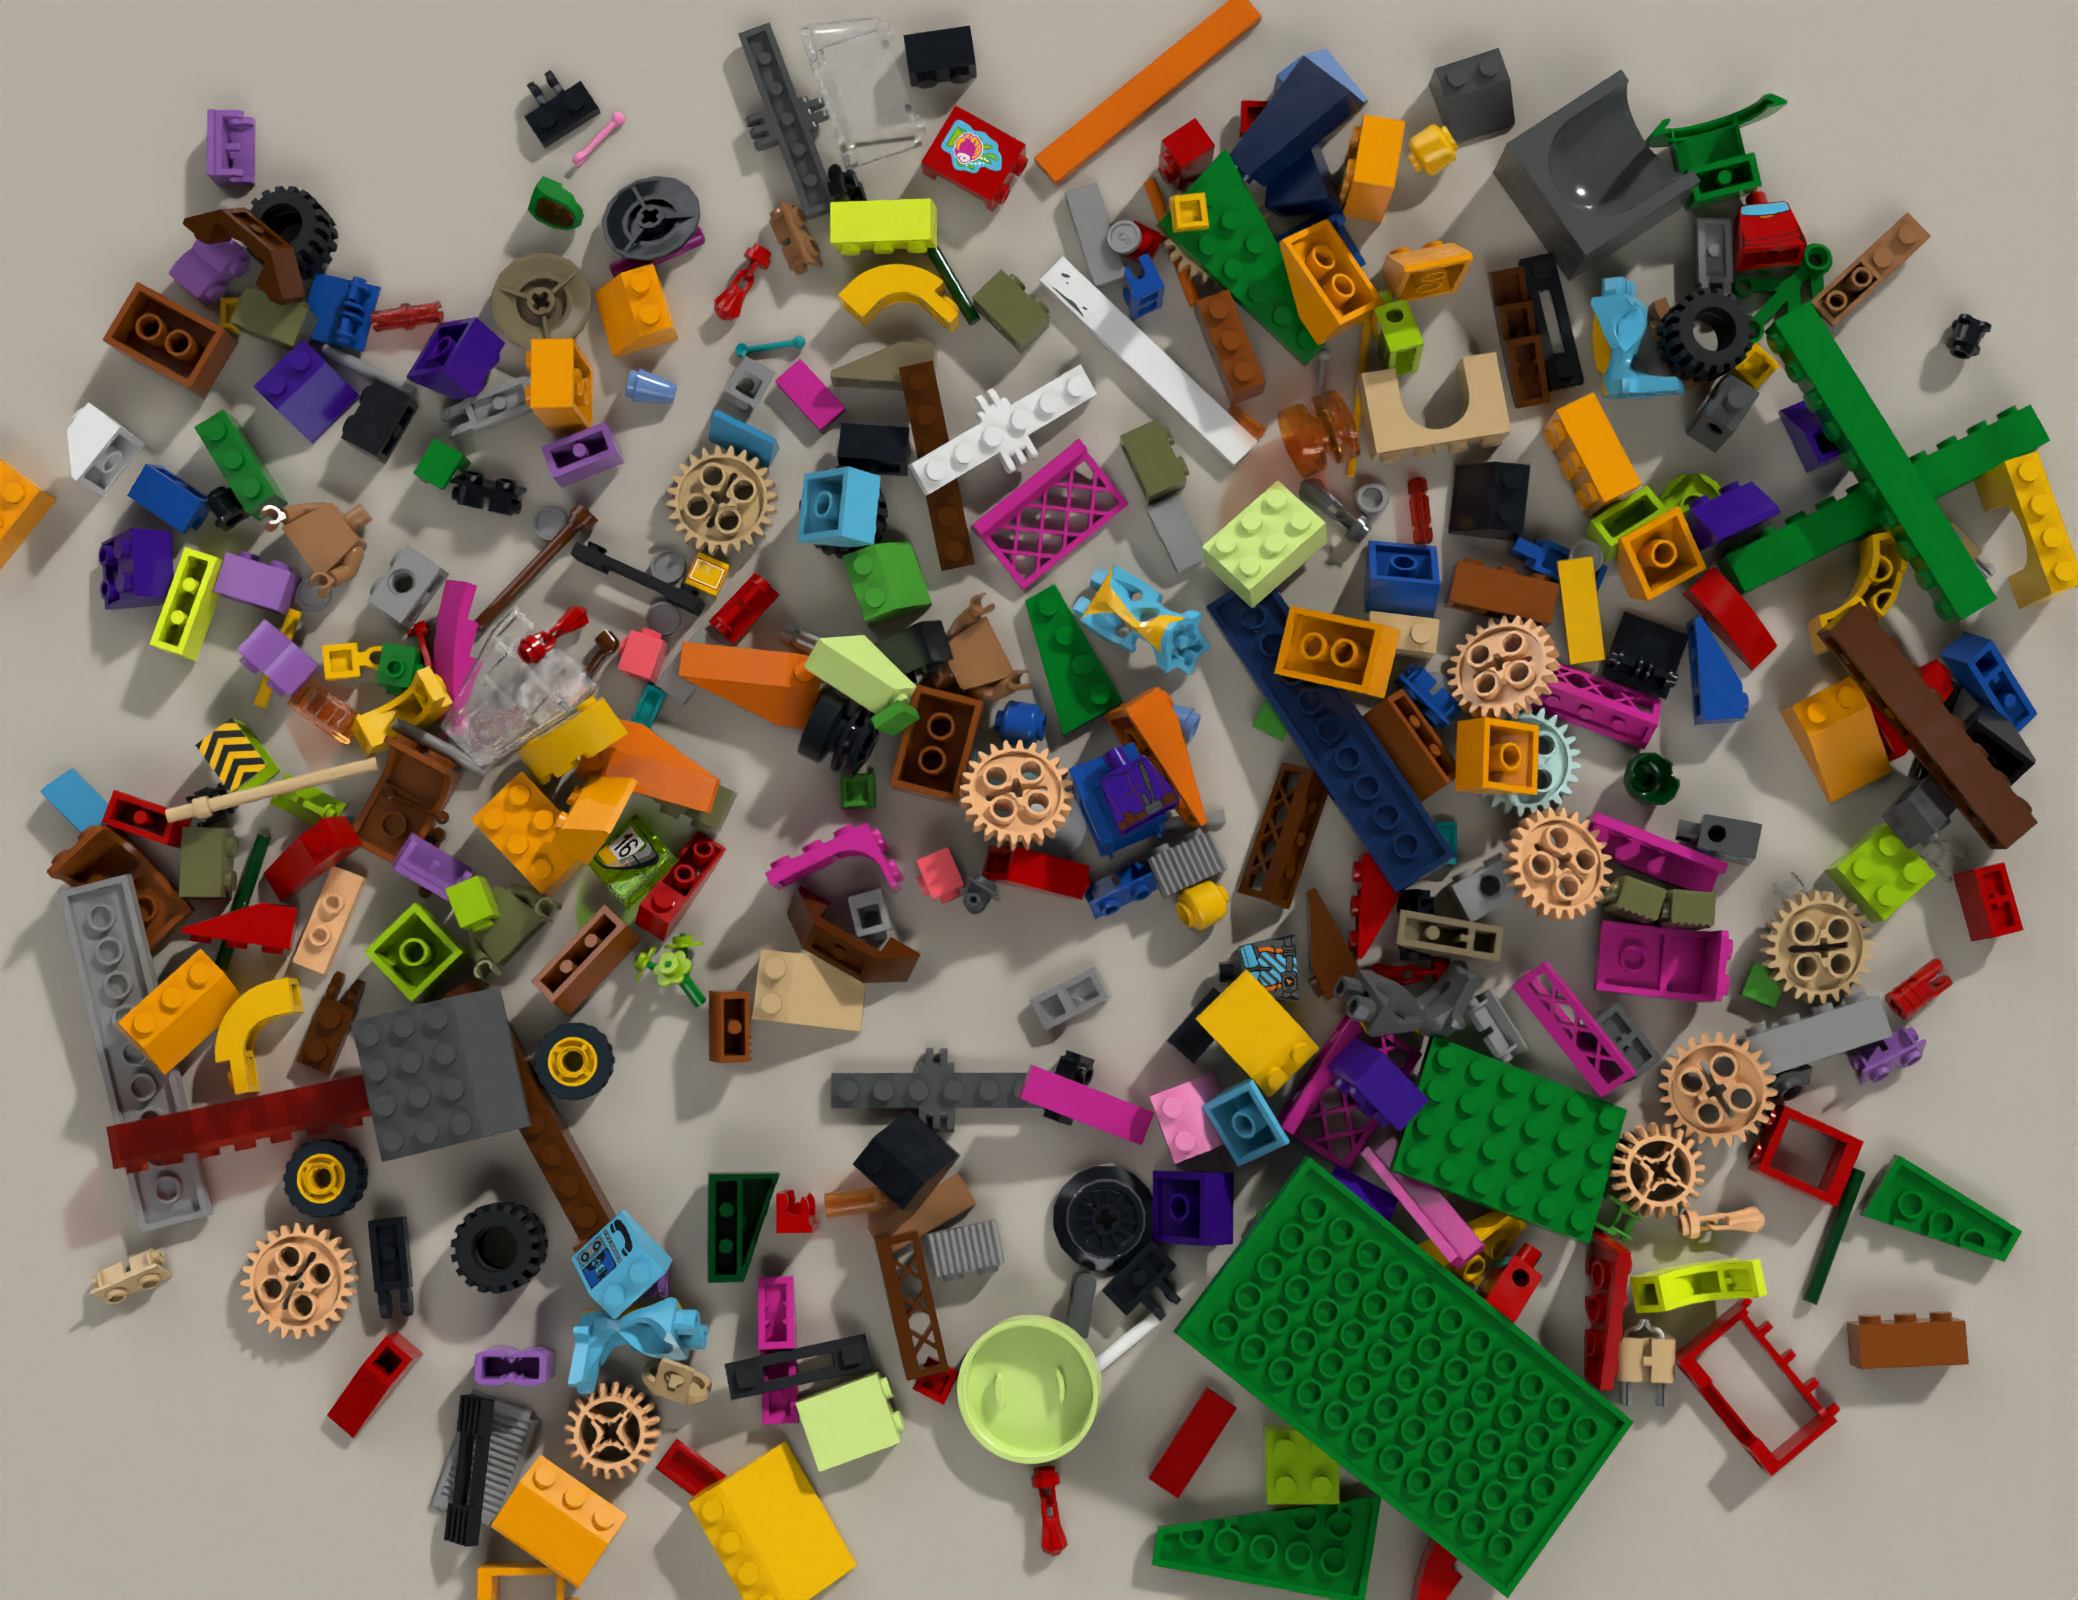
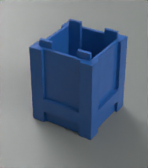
M1134 742L1121 747L1129 762L1140 757ZM1102 756L1069 768V774L1072 778L1070 780L1073 781L1071 791L1074 794V798L1100 857L1108 855L1109 859L1113 860L1114 856L1112 853L1155 835L1160 840L1162 838L1160 833L1165 831L1163 823L1168 818L1165 813L1119 838L1100 788V779L1110 773Z

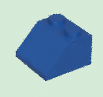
M1368 540L1364 582L1365 613L1377 611L1434 619L1440 589L1437 546Z

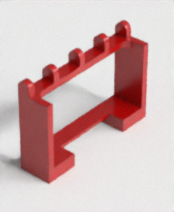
M1741 1298L1675 1353V1364L1759 1468L1773 1476L1838 1422L1834 1415L1840 1411V1408L1835 1402L1828 1405L1825 1409L1818 1403L1810 1392L1819 1385V1382L1815 1377L1808 1379L1805 1383L1800 1381L1787 1365L1796 1357L1794 1351L1788 1349L1779 1355L1764 1337L1772 1330V1324L1769 1321H1765L1756 1327L1747 1316L1749 1312L1746 1310L1753 1301L1750 1298ZM1739 1321L1816 1413L1813 1419L1772 1453L1760 1438L1754 1436L1711 1383L1713 1380L1695 1360L1696 1356Z

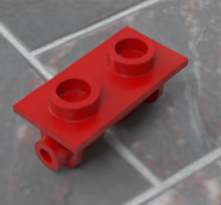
M755 572L708 622L734 645L777 600L780 594L762 576Z

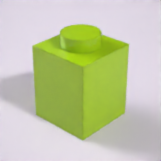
M477 875L445 889L460 928L472 929L473 933H477L494 925L492 920L501 917L485 877Z

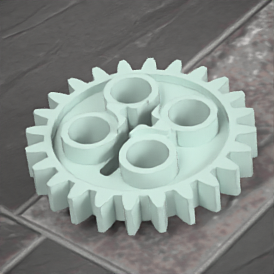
M1541 708L1536 715H1532V709L1530 715L1525 713L1524 710L1522 714L1518 711L1517 721L1510 714L1509 717L1506 715L1505 720L1539 725V738L1545 739L1550 749L1547 755L1538 753V772L1545 775L1547 785L1545 789L1537 788V795H1479V799L1485 798L1488 795L1492 798L1489 805L1491 809L1499 803L1502 804V815L1508 814L1511 808H1514L1516 818H1520L1525 809H1527L1528 814H1532L1537 811V807L1541 811L1550 808L1549 801L1555 806H1559L1562 804L1559 793L1565 796H1569L1572 793L1566 783L1578 782V778L1572 775L1571 771L1581 768V764L1572 762V757L1578 755L1580 750L1570 749L1569 744L1574 742L1576 737H1564L1563 733L1567 730L1568 725L1557 728L1555 726L1557 715L1552 716L1548 720L1544 719V708Z

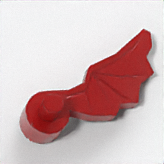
M426 620L413 624L414 628L406 631L408 637L417 635L425 667L430 666L433 669L434 658L425 637L431 634Z

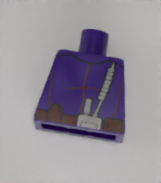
M1121 746L1109 750L1102 756L1110 773L1100 779V788L1119 838L1179 806V796L1146 756L1142 755L1129 762Z

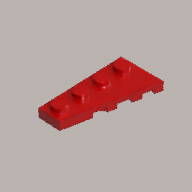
M1594 1229L1590 1241L1592 1242V1260L1586 1259L1585 1275H1591L1592 1294L1585 1296V1311H1587L1588 1319L1591 1322V1328L1585 1329L1584 1377L1599 1390H1613L1614 1379L1619 1370L1617 1356L1619 1343L1623 1339L1622 1319L1623 1311L1628 1303L1626 1289L1628 1274L1632 1270L1631 1252L1601 1230Z

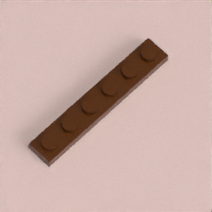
M933 361L899 367L918 459L949 441ZM957 478L926 495L941 571L975 564Z

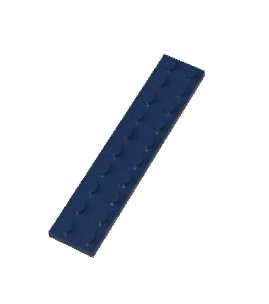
M1275 588L1253 609L1231 590L1206 606L1207 613L1310 768L1314 771L1316 777L1394 894L1397 895L1455 859L1456 854L1346 691L1274 674L1290 609Z

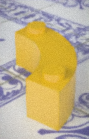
M1889 531L1870 535L1858 543L1860 551L1859 571L1850 594L1834 611L1818 615L1806 622L1814 656L1830 651L1816 633L1847 607L1862 604L1869 607L1880 620L1893 605L1899 594L1898 590L1903 574L1907 570L1908 561L1902 559L1898 554L1896 541Z
M592 695L575 707L578 710L577 714L554 728L541 733L539 736L533 731L517 742L520 748L515 752L540 786L550 782L551 777L554 775L558 778L578 766L580 762L577 758L581 755H584L586 759L593 757L628 734L603 696L596 700Z

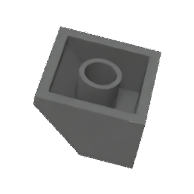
M1499 48L1434 69L1429 87L1443 126H1446L1456 144L1515 124L1510 77Z

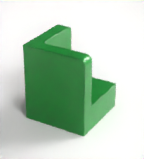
M434 438L413 474L421 481L429 482L437 488L444 490L456 470L462 473L467 471L471 462L464 454Z

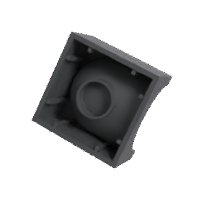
M1619 70L1509 141L1493 171L1499 183L1549 253L1554 252L1556 264L1568 281H1571L1680 210L1700 183V179L1693 170L1687 174H1681L1670 169L1646 146V142L1640 134L1629 108L1627 99L1629 79L1622 70Z

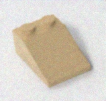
M761 949L752 1019L861 1032L866 983L860 982L815 955Z

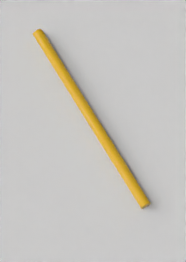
M1372 315L1363 322L1357 380L1362 373L1367 371ZM1357 385L1347 467V477L1354 478L1356 473L1362 417Z

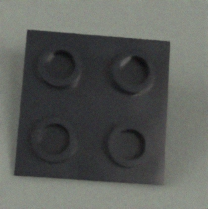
M1624 611L1601 676L1666 700L1670 688L1674 687L1677 682L1678 674H1676L1689 635Z

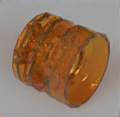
M1335 389L1324 392L1323 399L1317 395L1311 397V414L1302 403H1296L1278 411V425L1286 450L1296 470L1304 478L1326 470V453L1335 464L1343 463L1345 456L1348 459H1353L1360 455V441L1354 418L1343 398Z

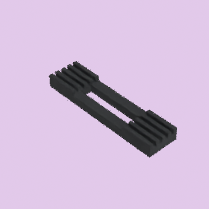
M1554 252L1520 259L1518 266H1524L1528 298L1533 303L1537 334L1541 335L1548 391H1557L1561 388L1575 387V385L1581 386L1584 383V377ZM1550 290L1565 352L1553 354L1539 291Z
M588 541V546L578 542L575 543L570 554L577 561L607 575L609 571H613L663 594V597L669 603L700 617L705 603L701 598L697 597L700 593L696 589L683 583L680 584L681 587L679 589L605 555L607 550L591 541Z
M864 1333L726 1363L725 1369L731 1400L863 1372L871 1370L872 1366ZM830 1352L833 1356L834 1366L765 1381L762 1367Z
M473 1394L460 1395L456 1430L460 1432L453 1501L448 1503L444 1540H449V1542L464 1545L465 1547L478 1546L495 1402L493 1399ZM474 1436H477V1437H476V1445H475V1454H474V1463H473V1472H472V1480H471V1489H470L469 1505H467L466 1502H467L469 1475H470V1467H471L473 1440H474Z

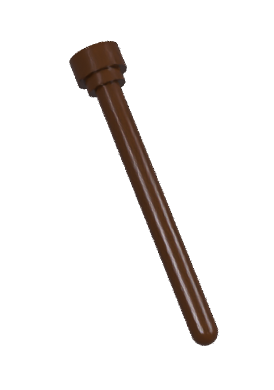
M580 502L569 511L571 513L567 518L569 522L474 620L479 623L478 632L484 631L579 531L583 533L586 528L590 530L599 521Z

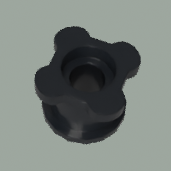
M1960 314L1958 319L1952 322L1951 327L1955 331L1953 336L1947 339L1946 346L1950 349V353L1960 359H1969L1970 356H1977L1981 350L1979 343L1984 338L1985 332H1990L1992 325L1986 321L1977 320L1971 315Z
M224 486L212 490L207 495L208 500L205 503V507L217 517L215 521L216 527L229 531L251 515L245 512L235 497L236 495L231 488L226 489Z

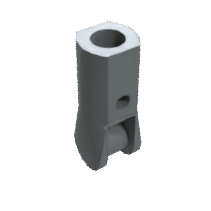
M1086 1271L1076 1272L1071 1279L1070 1300H1068L1065 1324L1075 1330L1082 1338H1088L1093 1308L1092 1303L1096 1290L1095 1278Z

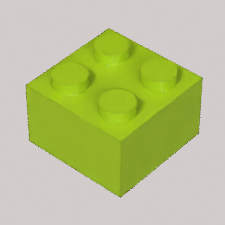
M1887 823L1875 825L1824 870L1852 903L1858 905L1857 908L1862 914L1867 916L1866 918L1870 923L1885 921L1936 876L1935 872L1913 848L1908 850Z
M416 902L363 951L411 1002L423 1003L470 957L469 950L426 905Z
M1289 1424L1263 1425L1264 1498L1266 1503L1340 1504L1339 1464Z

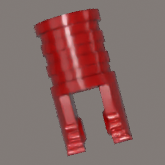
M1938 958L1932 959L1884 996L1888 1006L1898 1017L1907 1020L1911 1017V1014L1916 1013L1919 1008L1924 1007L1927 1002L1932 1001L1953 984L1948 975L1935 978L1944 969L1941 961Z

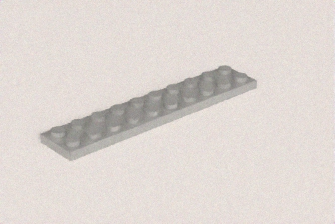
M125 874L58 891L140 1232L143 1233L212 1215L214 1212L178 1064L164 1076L114 1026L116 1022L158 986L132 874Z

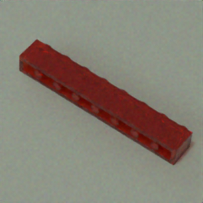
M362 1074L108 1126L106 1129L113 1169L125 1167L126 1174L148 1170L147 1163L157 1160L162 1161L163 1167L185 1162L184 1155L198 1152V1158L202 1159L221 1155L220 1147L234 1145V1150L240 1151L257 1147L256 1140L270 1137V1143L274 1144L293 1140L291 1134L293 1132L305 1130L307 1137L327 1133V1125L341 1123L342 1129L364 1125L363 1118L372 1115Z

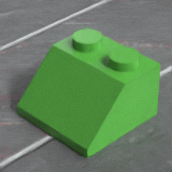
M909 540L874 544L842 556L868 627L932 605Z

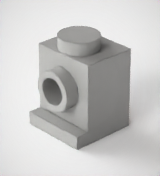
M742 355L724 390L730 394L728 401L745 411L748 405L757 408L776 372L746 355ZM744 378H750L753 381V387L749 391H744L741 388V381Z
M879 888L847 897L857 938L862 939L866 937L867 943L887 939L886 932L892 931L893 927L884 891ZM871 911L877 912L879 916L875 924H868L866 921V915Z

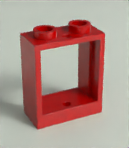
M1776 1105L1774 1110H1768L1766 1115L1770 1119L1767 1123L1762 1122V1128L1765 1130L1760 1142L1756 1141L1750 1149L1748 1160L1751 1163L1748 1169L1825 1205L1837 1207L1864 1141L1785 1105ZM1789 1120L1837 1141L1817 1188L1770 1167Z

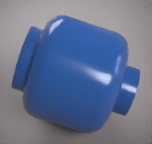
M1012 700L1006 704L1003 711H997L994 729L995 731H1000L1003 743L1004 740H1007L1010 745L1016 746L1018 740H1022L1023 747L1029 748L1033 742L1043 741L1047 715L1042 714L1041 707L1037 704Z

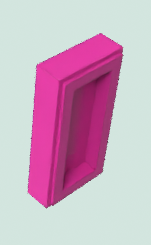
M801 359L796 361L775 380L777 386L820 432H823L846 411L845 406Z

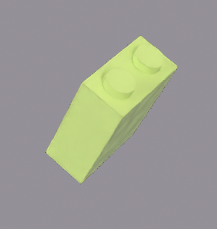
M879 1370L802 1397L795 1403L819 1472L901 1442V1432L906 1431L904 1421L899 1410L893 1412L889 1398L894 1397L892 1386L887 1376L881 1377Z

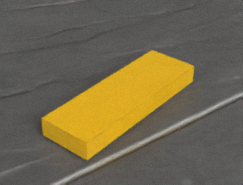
M1587 556L1556 561L1569 664L1605 660L1593 557Z

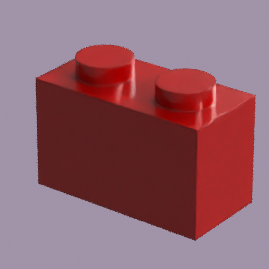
M1196 118L1161 140L1158 171L1164 182L1168 185L1172 183L1176 190L1183 189L1189 181L1191 183L1195 181L1213 160L1215 144Z
M113 790L101 823L181 849L182 827H190L193 817L168 823L165 810L170 808Z

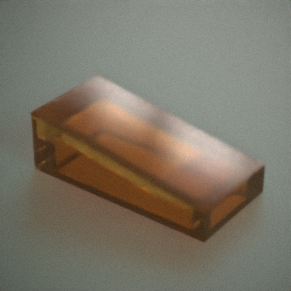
M1232 404L1228 409V413L1259 443L1265 435L1267 428Z

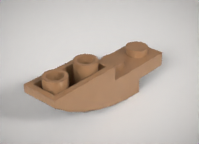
M1907 212L1811 301L1815 310L1833 328L1921 247L1931 235Z

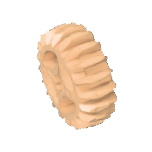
M1650 1122L1647 1126V1132L1642 1125L1635 1126L1636 1138L1629 1132L1623 1133L1622 1136L1627 1145L1617 1143L1615 1146L1616 1150L1621 1152L1619 1157L1612 1156V1163H1617V1169H1610L1609 1176L1618 1177L1619 1181L1612 1183L1611 1189L1615 1191L1624 1189L1619 1195L1618 1200L1625 1203L1631 1199L1629 1210L1636 1212L1641 1207L1643 1217L1649 1218L1654 1210L1656 1218L1664 1219L1666 1209L1671 1216H1677V1203L1684 1209L1690 1208V1203L1686 1196L1697 1199L1699 1193L1692 1189L1693 1185H1704L1705 1183L1703 1179L1696 1178V1172H1703L1706 1169L1705 1165L1695 1164L1694 1160L1702 1156L1701 1151L1689 1152L1695 1141L1691 1138L1682 1141L1684 1131L1681 1129H1676L1671 1134L1670 1124H1663L1659 1130L1656 1123ZM1653 1141L1666 1143L1662 1150H1658L1650 1158L1637 1152L1642 1146ZM1674 1152L1677 1153L1681 1161V1178L1674 1173L1672 1163L1676 1157L1673 1154ZM1631 1162L1640 1171V1179L1637 1183L1640 1186L1638 1190L1631 1179ZM1645 1163L1659 1165L1658 1169L1668 1178L1654 1176L1653 1170L1650 1169L1651 1167ZM1663 1183L1675 1188L1670 1195L1657 1200L1647 1198L1650 1191L1655 1192L1656 1188Z
M620 1381L613 1382L611 1392L608 1384L601 1382L598 1386L599 1394L594 1390V1393L586 1395L587 1399L581 1396L577 1397L574 1402L580 1410L570 1409L567 1413L569 1418L576 1422H569L564 1425L565 1431L574 1432L573 1436L565 1439V1445L576 1444L577 1447L570 1453V1457L573 1459L581 1455L584 1458L579 1464V1469L581 1470L587 1467L589 1463L593 1465L591 1469V1476L593 1477L599 1474L601 1468L604 1469L605 1480L612 1478L614 1469L619 1479L627 1476V1467L632 1473H637L640 1470L638 1461L647 1464L651 1460L646 1451L655 1452L658 1448V1445L649 1438L661 1436V1430L651 1428V1425L661 1420L660 1416L654 1415L649 1417L648 1414L656 1406L655 1403L650 1402L646 1406L641 1403L647 1395L644 1391L640 1392L636 1397L632 1396L635 1388L633 1384H629L625 1388L624 1393L621 1392L622 1385ZM603 1402H616L626 1407L619 1414L610 1415L605 1410L600 1412L595 1406ZM633 1414L636 1416L640 1428L638 1444L633 1441L634 1436L628 1428L629 1420ZM588 1417L592 1419L591 1424L597 1432V1438L592 1446L586 1434ZM623 1418L618 1425L619 1428L616 1430V1434L613 1437H609L603 1443V1439L608 1435L609 1426ZM611 1445L616 1446L621 1451L625 1448L630 1455L622 1458H609L600 1453L607 1446Z

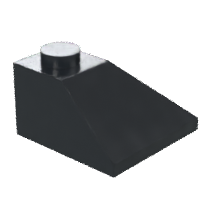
M1985 702L1963 722L1967 728L1966 734L1988 753L1989 757L1987 760L1995 769L2000 770L2007 776L2010 781L2009 787L2035 764L2036 759L2013 723Z

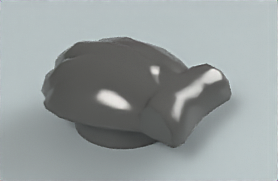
M1805 1064L1798 1069H1789L1775 1074L1777 1079L1769 1083L1768 1087L1778 1090V1094L1768 1098H1780L1781 1101H1789L1798 1097L1805 1090V1085L1810 1083V1075L1813 1068Z

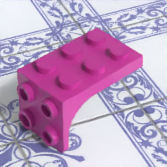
M867 822L856 828L852 824L846 825L833 833L834 839L826 843L816 840L802 848L803 854L795 858H790L789 855L772 862L770 864L772 869L765 872L770 885L777 890H781L843 858L862 856L880 865L891 889L895 893L902 890L899 882L904 880L893 858L888 861L886 859L884 851L889 848L878 827L872 829Z
M1602 920L1599 923L1593 990L1704 1004L1722 1002L1723 996L1728 995L1730 988V977L1726 975V963L1733 954V941L1729 939V932L1724 930L1694 931Z

